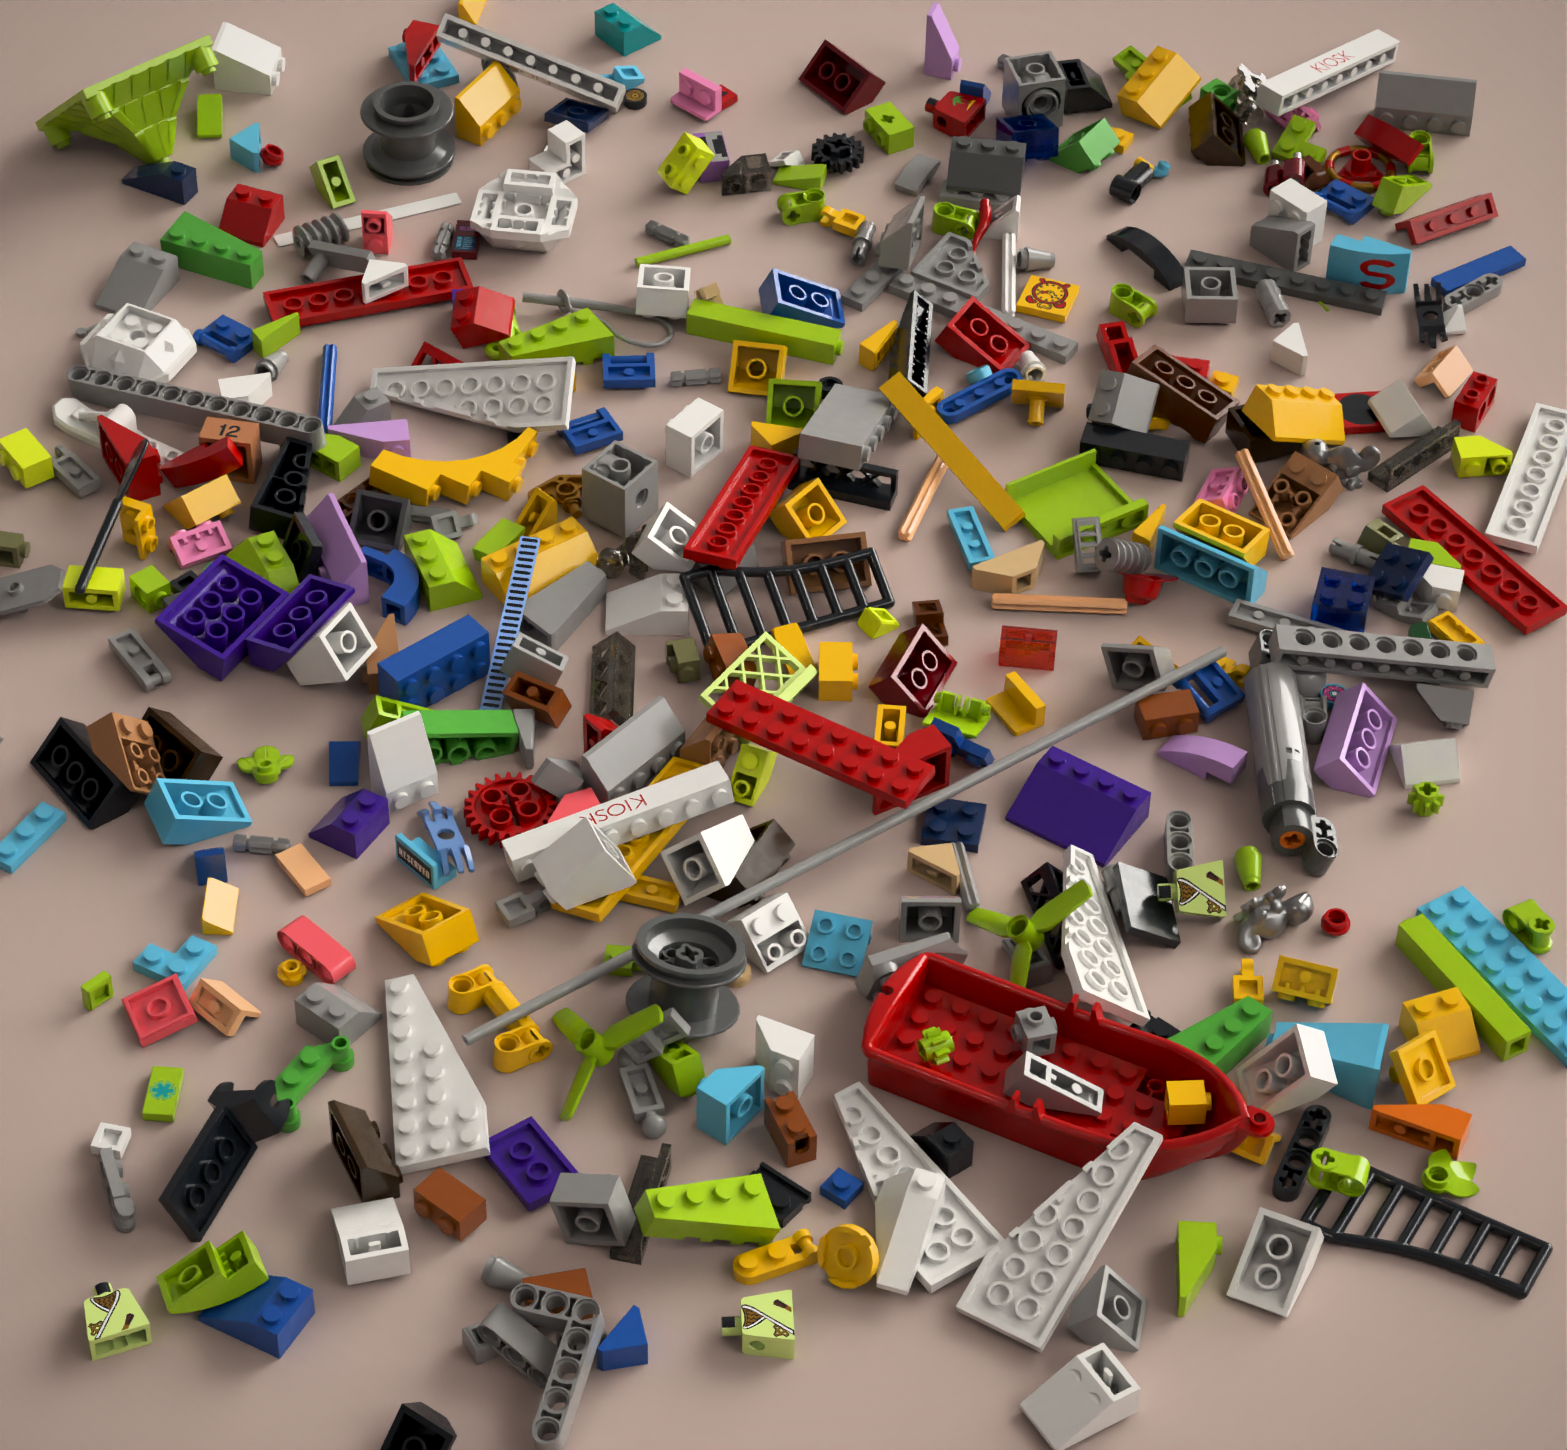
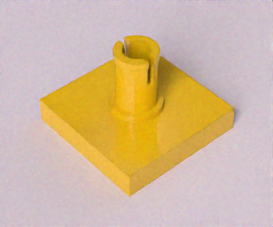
M1013 379L1012 403L1029 405L1027 424L1043 426L1045 406L1064 408V383Z
M1435 1029L1425 1031L1389 1052L1393 1063L1389 1069L1390 1079L1395 1084H1401L1408 1104H1428L1456 1087Z

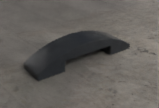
M1129 226L1107 235L1106 239L1121 252L1129 249L1154 269V279L1167 290L1171 291L1182 286L1184 268L1171 251L1154 236L1144 230Z

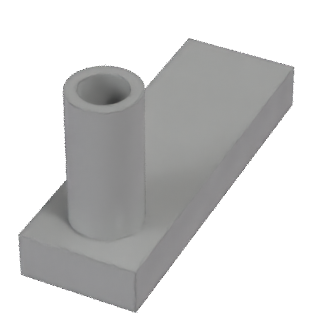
M312 240L308 248L313 258L300 277L306 284L314 283L326 266L365 273L369 259L376 260L370 250Z

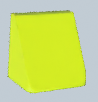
M867 607L857 622V625L871 639L887 634L900 626L899 622L885 608Z

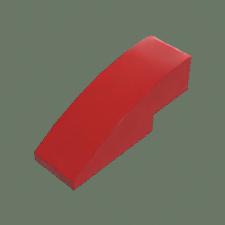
M1369 114L1354 132L1365 145L1373 147L1391 159L1408 166L1413 163L1424 148L1420 142Z
M1124 321L1099 324L1096 337L1109 370L1126 373L1131 362L1138 358L1133 338L1128 336Z
M226 436L209 446L206 442L161 465L160 470L175 488L187 487L216 479L242 467L243 454L229 436Z

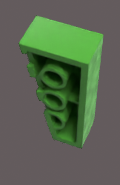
M186 211L181 214L160 239L161 251L176 255L180 269L253 289L264 276L261 250Z
M405 710L401 712L400 718L416 711L421 713L435 765L450 762L452 766L462 764V761L472 757H476L478 761L514 754L519 730L512 710Z
M1247 996L1168 1038V1040L1196 1052L1227 1075L1268 1036L1273 1011Z

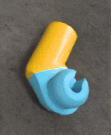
M1138 157L1133 164L1134 166L1141 161L1148 163L1154 171L1153 177L1158 178L1166 177L1169 174L1168 170L1171 168L1170 164L1166 161L1160 160L1158 165L1154 166L1142 157Z

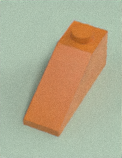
M1444 1104L1374 1105L1371 1112L1369 1129L1432 1152L1446 1149L1451 1158L1457 1160L1469 1134L1472 1114Z

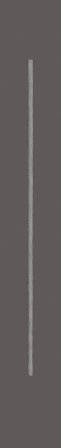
M1222 646L908 806L906 810L902 809L699 913V915L716 919L1224 658L1227 655L1225 648ZM632 948L463 1034V1042L466 1046H469L634 961Z

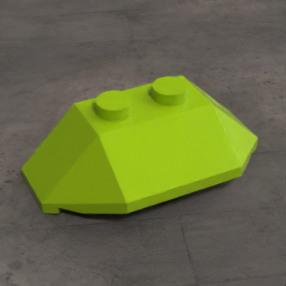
M274 530L240 541L226 555L289 594L299 585L294 565Z

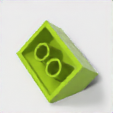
M431 529L404 535L405 555L411 559L418 570L420 591L430 612L483 599V594L457 542Z

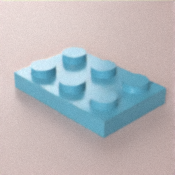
M405 43L388 47L390 58L405 81H410ZM439 47L417 82L441 88L459 83V74Z

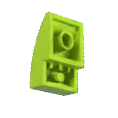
M243 1230L217 1248L208 1240L156 1277L170 1314L189 1313L226 1303L248 1293L269 1280L257 1247Z

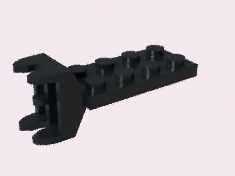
M274 1080L262 1081L255 1090L233 1091V1082H222L214 1089L207 1100L214 1110L158 1199L190 1242H201L257 1150L258 1146L255 1143L278 1134L284 1126L290 1112L289 1099H282L277 1101L273 1107L271 1106V1098L275 1093L276 1082Z

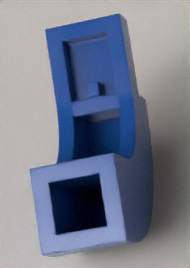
M364 546L361 551L367 561L368 575L390 585L381 596L382 617L386 618L388 614H394L395 622L406 626L413 619L420 605L419 574L415 564L409 557L394 548L387 555L381 551Z

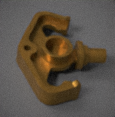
M557 475L536 486L553 497L557 503L562 504L563 510L571 513L575 519L582 517L583 513L580 509L582 506L580 499L582 475ZM535 488L528 491V500L534 492Z

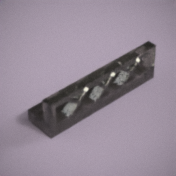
M1454 419L1442 428L1437 426L1370 470L1367 480L1388 493L1450 452L1454 437H1459L1461 422Z
M618 631L592 646L589 714L607 720L612 719L620 726L633 716L636 646ZM608 666V668L606 669V671L604 672V674H603L602 677H601V674L603 673V671L605 670V668ZM606 685H607V688L605 689V691L603 692V694H602L601 697H600V694L602 693V691L604 690V688H605ZM605 705H606V711H604L603 713H601V711L603 710V708H604Z
M662 1143L658 1158L646 1155L640 1156L628 1194L634 1213V1207L645 1190L666 1187L671 1171V1144ZM637 1216L626 1246H611V1260L641 1265L650 1237L643 1236Z

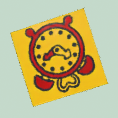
M1031 275L1016 304V312L1065 323L1079 294L1080 286Z

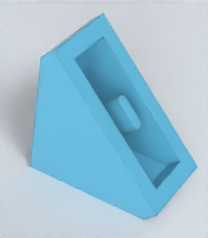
M254 123L229 138L231 159L254 173H260V123Z

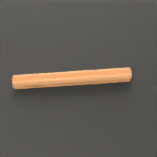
M1243 448L1241 451L1236 452L1235 457L1266 527L1270 529L1269 535L1280 559L1287 560L1294 555V552L1248 449Z
M937 455L898 530V538L900 540H905L906 542L912 540L948 468Z
M993 593L991 597L992 609L1125 615L1128 607V602L1125 598Z

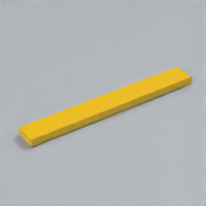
M900 372L896 373L879 387L883 395L1005 532L1026 516L1021 507Z

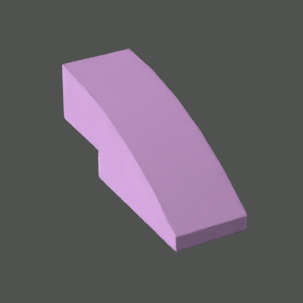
M1172 735L1157 751V756L1205 780L1212 774L1229 784L1246 768L1248 754L1247 751L1234 745L1212 738L1193 735Z

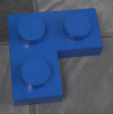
M934 717L930 726L934 724L951 744L952 757H955L956 754L964 757L968 764L979 768L980 765L986 767L994 762L995 759L990 749L965 739L960 728Z

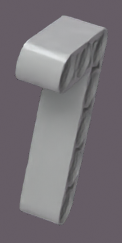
M522 1283L514 1287L510 1293L513 1310L531 1325L564 1332L531 1430L537 1450H563L604 1330L605 1321L599 1303L593 1298L530 1283ZM525 1300H533L529 1306H520ZM556 1307L564 1308L563 1311H561L560 1313H551V1311ZM587 1314L595 1315V1317L589 1321L581 1320ZM576 1344H586L581 1350H571ZM567 1373L576 1374L570 1380H562V1377ZM557 1403L566 1404L560 1410H552V1407ZM547 1433L556 1434L551 1440H541Z

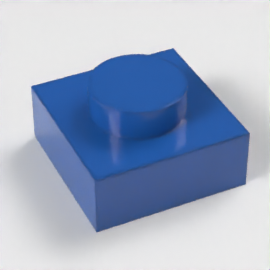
M838 1167L820 1186V1195L846 1209L864 1190V1182Z

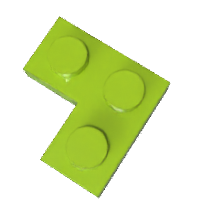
M1294 114L1271 151L1272 157L1285 161L1293 158L1295 152H1300L1302 158L1310 155L1322 164L1327 155L1326 149L1308 143L1316 129V122Z

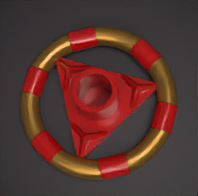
M1350 145L1338 148L1327 157L1324 163L1325 171L1331 181L1337 179L1362 192L1377 191L1382 177L1396 175L1395 164L1392 159L1369 146ZM1352 154V158L1336 173L1334 162L1339 158ZM1371 158L1377 159L1385 165V176L1371 163ZM1353 181L1370 182V183H1356V182H1353Z

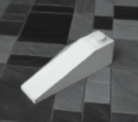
M914 1168L884 1180L875 1202V1239L879 1256L876 1271V1287L903 1295L908 1294L945 1200V1175Z

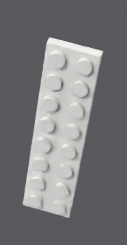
M1536 403L1485 532V537L1493 544L1537 554L1567 475V410Z

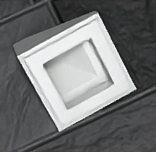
M799 150L781 152L768 163V167L805 165Z
M1462 304L1443 312L1446 335L1467 333Z

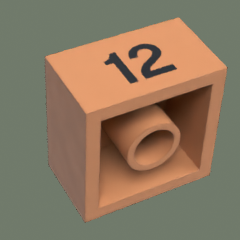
M207 416L198 437L199 445L206 442L209 446L229 436L243 454V466L228 473L229 480L255 484L263 464L259 423Z

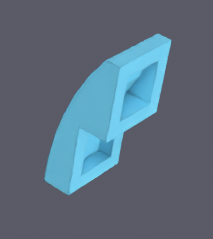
M636 65L614 66L612 74L601 75L625 85L626 90L641 85L645 80Z

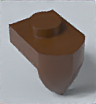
M1310 155L1301 158L1306 164L1303 186L1312 192L1325 188L1329 184V180L1322 164Z

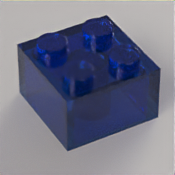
M1043 113L996 118V140L1027 143L1025 162L1027 159L1046 161L1050 157L1058 156L1059 128Z
M1322 567L1312 602L1310 620L1347 631L1365 633L1376 577Z

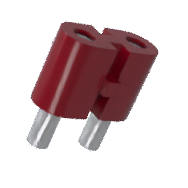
M1295 152L1293 158L1285 160L1284 167L1283 165L1280 166L1277 160L1271 161V165L1266 168L1264 175L1263 191L1267 196L1270 195L1272 188L1289 178L1304 185L1306 164L1301 159L1302 154L1300 152Z

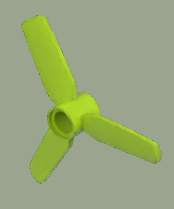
M1080 880L1039 908L1031 919L1022 914L1010 917L987 909L976 908L968 914L966 920L970 924L997 936L1010 938L1017 944L1012 956L1010 982L1026 988L1032 952L1042 945L1044 941L1043 933L1050 931L1092 897L1093 892L1084 880Z
M653 1004L611 1025L602 1035L569 1008H563L553 1015L552 1021L574 1045L575 1050L584 1057L559 1115L560 1120L567 1122L573 1117L595 1067L605 1066L613 1058L615 1050L663 1022V1012L659 1005Z

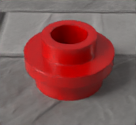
M267 144L259 153L262 161L268 166H279L284 160L283 150L273 144Z
M1329 909L1321 918V928L1330 935H1344L1350 929V919L1348 914L1342 909Z

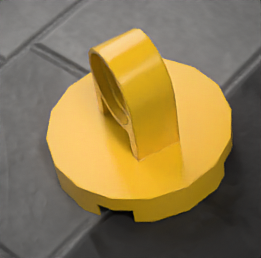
M841 1224L830 1229L819 1241L817 1249L818 1264L820 1269L824 1268L830 1276L828 1280L832 1284L842 1289H854L869 1282L875 1275L879 1263L878 1249L875 1240L863 1228L854 1224Z

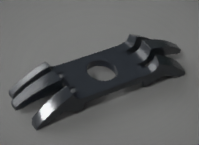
M1436 282V300H1432L1429 284H1424V301L1420 299L1418 283L1413 284L1419 342L1425 344L1424 332H1428L1429 345L1434 349L1436 348V332L1440 331V341L1442 343L1448 341L1442 309L1441 282ZM1435 314L1437 318L1435 320H1426L1423 316Z

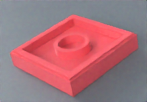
M176 973L121 999L143 1048L198 1022Z

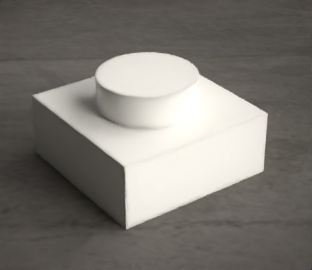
M101 1122L90 1145L91 1154L99 1155L101 1149L112 1147L114 1157L122 1159L132 1136L131 1128Z

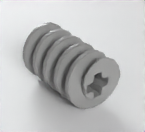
M335 212L330 214L329 217L323 216L320 220L314 219L311 223L305 222L302 226L297 225L293 228L292 232L295 249L302 258L305 256L304 249L310 255L312 254L308 248L312 240L332 243L331 240L333 239L335 244L340 245L341 236L345 242H348L350 239L344 220Z
M1108 537L1098 544L1094 560L1097 568L1104 572L1140 574L1151 565L1152 555L1150 549L1143 543Z

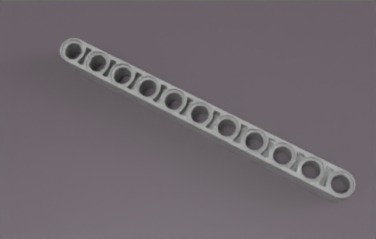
M85 365L74 366L67 372L72 396L81 401L115 408L118 404H125L134 413L201 428L207 416L259 423L261 441L282 446L286 437H291L311 443L312 452L323 449L327 444L323 423L318 417Z

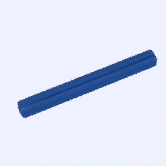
M325 344L322 353L318 418L322 420L325 434H328V425H332L337 363V346L335 344Z

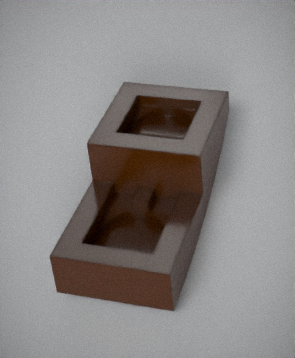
M939 599L912 602L915 626L923 623L942 646H948V633L944 625V612Z

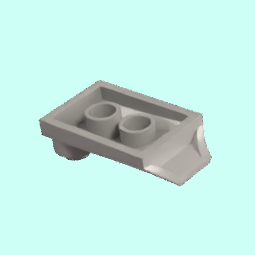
M945 932L867 955L856 978L855 985L860 994L865 995L868 1000H874L878 992L890 995L884 993L881 986L900 966L924 952H932L963 964L968 953L952 940L949 932Z

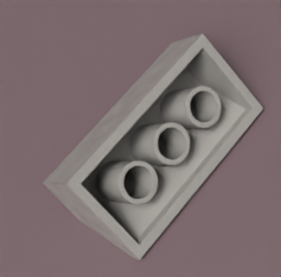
M1380 70L1374 117L1402 130H1422L1431 133L1470 136L1477 80Z
M659 695L582 755L583 789L591 787L600 804L641 789L647 781L656 774H659L673 756L680 758V749L685 744V730L663 696Z

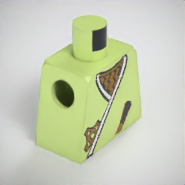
M1223 860L1175 870L1173 872V883L1157 884L1158 901H1175V912L1177 914L1210 918L1226 917Z
M108 1282L97 1284L93 1288L94 1297L84 1301L87 1335L92 1361L152 1344L150 1323L131 1291L127 1288L113 1291L111 1284Z
M792 1290L743 1297L740 1300V1316L721 1317L722 1336H741L742 1352L746 1355L794 1359L795 1333Z

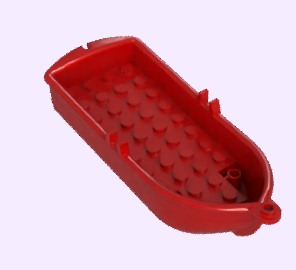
M921 953L904 963L890 975L881 986L882 991L890 995L878 992L865 1020L861 1050L868 1058L867 1076L870 1085L1080 1168H1083L1088 1162H1093L1107 1149L1106 1146L1133 1122L1163 1135V1141L1141 1180L1170 1173L1199 1160L1212 1159L1228 1154L1240 1146L1248 1135L1254 1138H1265L1271 1135L1274 1130L1275 1121L1272 1115L1251 1105L1247 1106L1234 1083L1217 1066L1196 1052L1171 1040L1104 1018L1099 1002H1095L1091 1013L1078 1008V994H1074L1069 1004L936 953ZM1046 1007L1049 1016L1054 1017L1057 1023L1058 1032L1054 1053L1038 1057L1104 1089L1102 1114L1092 1116L1045 1109L1042 1099L1039 1098L1031 1107L1020 1102L1021 1091L1016 1090L1012 1097L1003 1093L1006 1069L1023 1054L1019 1043H1014L1011 1035V1025H1014L1016 1011L1026 1008ZM934 1026L935 1028L940 1027L941 1032L947 1030L953 1039L955 1047L954 1052L948 1054L950 1061L938 1066L935 1064L931 1065L930 1061L924 1062L917 1050V1040L923 1039L921 1031ZM1204 1080L1205 1092H1210L1212 1099L1211 1111H1206L1205 1124L1167 1125L1164 1104L1166 1081Z

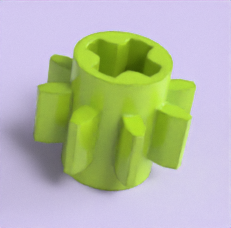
M1421 782L1418 785H1413L1412 792L1408 793L1407 804L1413 805V813L1421 817H1429L1434 813L1439 814L1440 806H1443L1445 796L1438 794L1439 786H1436L1434 783Z
M935 1026L921 1031L923 1039L917 1040V1050L921 1059L924 1062L930 1061L931 1065L935 1064L936 1066L949 1062L948 1054L955 1050L950 1033L947 1030L941 1032L940 1027L935 1028Z

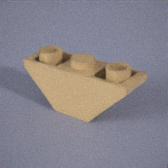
M1039 540L972 566L971 587L974 590L1010 594H1020L1035 588L1043 564L1045 542Z

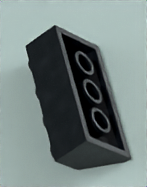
M60 717L30 763L89 829L94 830L128 813L141 793L130 791L93 753L86 729L87 726L84 723Z

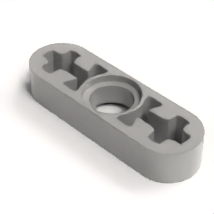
M1492 273L1484 274L1449 293L1444 298L1443 312L1462 304L1465 315L1501 294L1502 278ZM1467 294H1475L1478 295V297H1472Z

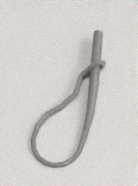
M560 289L556 296L523 292L522 302L558 306L563 314L579 311L574 308L585 309L588 307L590 310L610 311L644 317L636 315V309L569 297L563 289ZM595 315L616 338L631 345L655 348L667 344L674 335L672 325L666 319L655 316L649 319L664 324L668 328V336L658 342L632 340L618 333L609 323Z

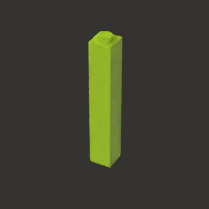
M694 298L686 313V334L732 344L733 340L785 345L788 348V356L834 365L837 356H842L845 342L841 340V329Z
M1423 913L1413 918H1407L1398 925L1395 945L1438 992L1454 987L1459 989L1471 1008L1477 1034L1502 1062L1528 1050L1531 1030Z

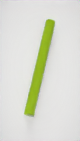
M727 234L635 258V265L639 268L640 264L651 265L731 244V238Z

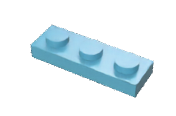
M968 506L947 510V520L968 570L972 571V566L995 558L974 507Z
M42 801L0 842V869L13 874L66 821V813Z

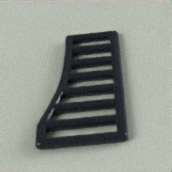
M872 547L836 557L795 565L737 567L736 570L722 569L716 565H707L682 572L679 575L681 586L704 647L709 641L711 632L692 581L707 577L727 633H739L718 576L735 577L756 633L755 636L744 638L748 648L766 631L747 577L764 579L781 626L791 624V620L775 577H791L807 620L797 623L802 633L860 617L867 607L889 609L895 605V600L878 555ZM868 560L882 599L870 603L866 600L853 563ZM843 567L857 604L856 607L842 610L828 569ZM817 572L830 606L831 614L817 617L802 574Z
M1370 1166L1364 1194L1349 1198L1331 1229L1314 1222L1332 1193L1329 1190L1319 1189L1300 1219L1302 1222L1319 1227L1323 1233L1324 1240L1329 1243L1392 1253L1427 1262L1490 1285L1519 1299H1525L1528 1296L1553 1251L1552 1245L1546 1241ZM1374 1182L1391 1188L1364 1236L1344 1233ZM1403 1194L1420 1201L1397 1242L1377 1238ZM1432 1206L1449 1213L1429 1250L1410 1245ZM1463 1219L1479 1227L1460 1260L1441 1254L1460 1220ZM1491 1231L1508 1240L1491 1270L1486 1271L1472 1265ZM1521 1244L1537 1251L1520 1284L1503 1278L1502 1275Z

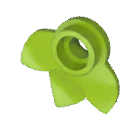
M265 745L258 747L252 757L239 758L237 766L242 772L252 773L258 783L270 784L279 779V774L282 770L293 766L295 760L294 755H280L276 747Z
M1446 1149L1438 1150L1429 1156L1428 1168L1423 1171L1421 1176V1184L1426 1190L1435 1194L1447 1193L1455 1198H1470L1478 1194L1480 1190L1476 1184L1471 1182L1476 1172V1163L1452 1161Z

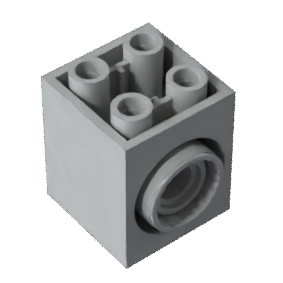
M1051 51L1005 58L1002 107L1016 133L1051 129L1063 125L1066 78Z
M614 440L582 468L583 517L626 539L658 511V461Z

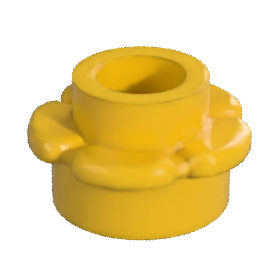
M288 959L280 963L277 968L278 978L282 984L289 987L300 985L307 973L306 966L296 959Z

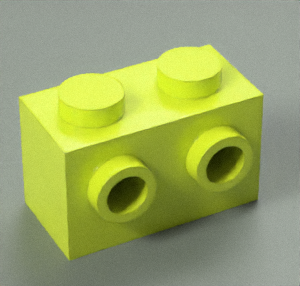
M684 132L657 172L670 188L688 194L715 155L702 139Z
M27 428L0 438L1 465L7 466L15 481L19 480L26 489L55 477L51 455Z
M68 566L62 587L65 608L120 611L126 591L124 569L96 567L85 593L78 595L75 592V586L84 566Z

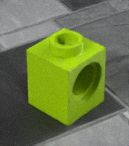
M153 565L129 576L131 597L149 614L163 608L162 599L172 595L170 582Z

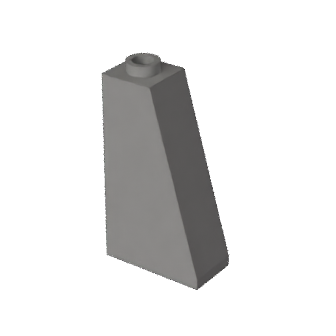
M587 561L526 600L519 631L558 651L606 596L607 577L604 571Z

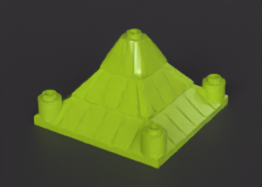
M208 34L82 89L36 121L35 124L39 131H44L51 147L57 146L58 150L71 144L70 139L74 137L71 131H81L83 135L118 145L119 148L148 165L169 162L168 157L173 154L177 125L176 114L189 83V75L195 70L196 74L202 73L204 77L215 72V66L219 64L211 49L213 41Z

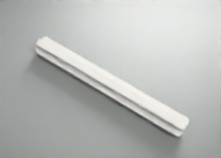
M1006 232L1002 235L1001 312L1015 317L1016 236L1014 233L1008 234Z

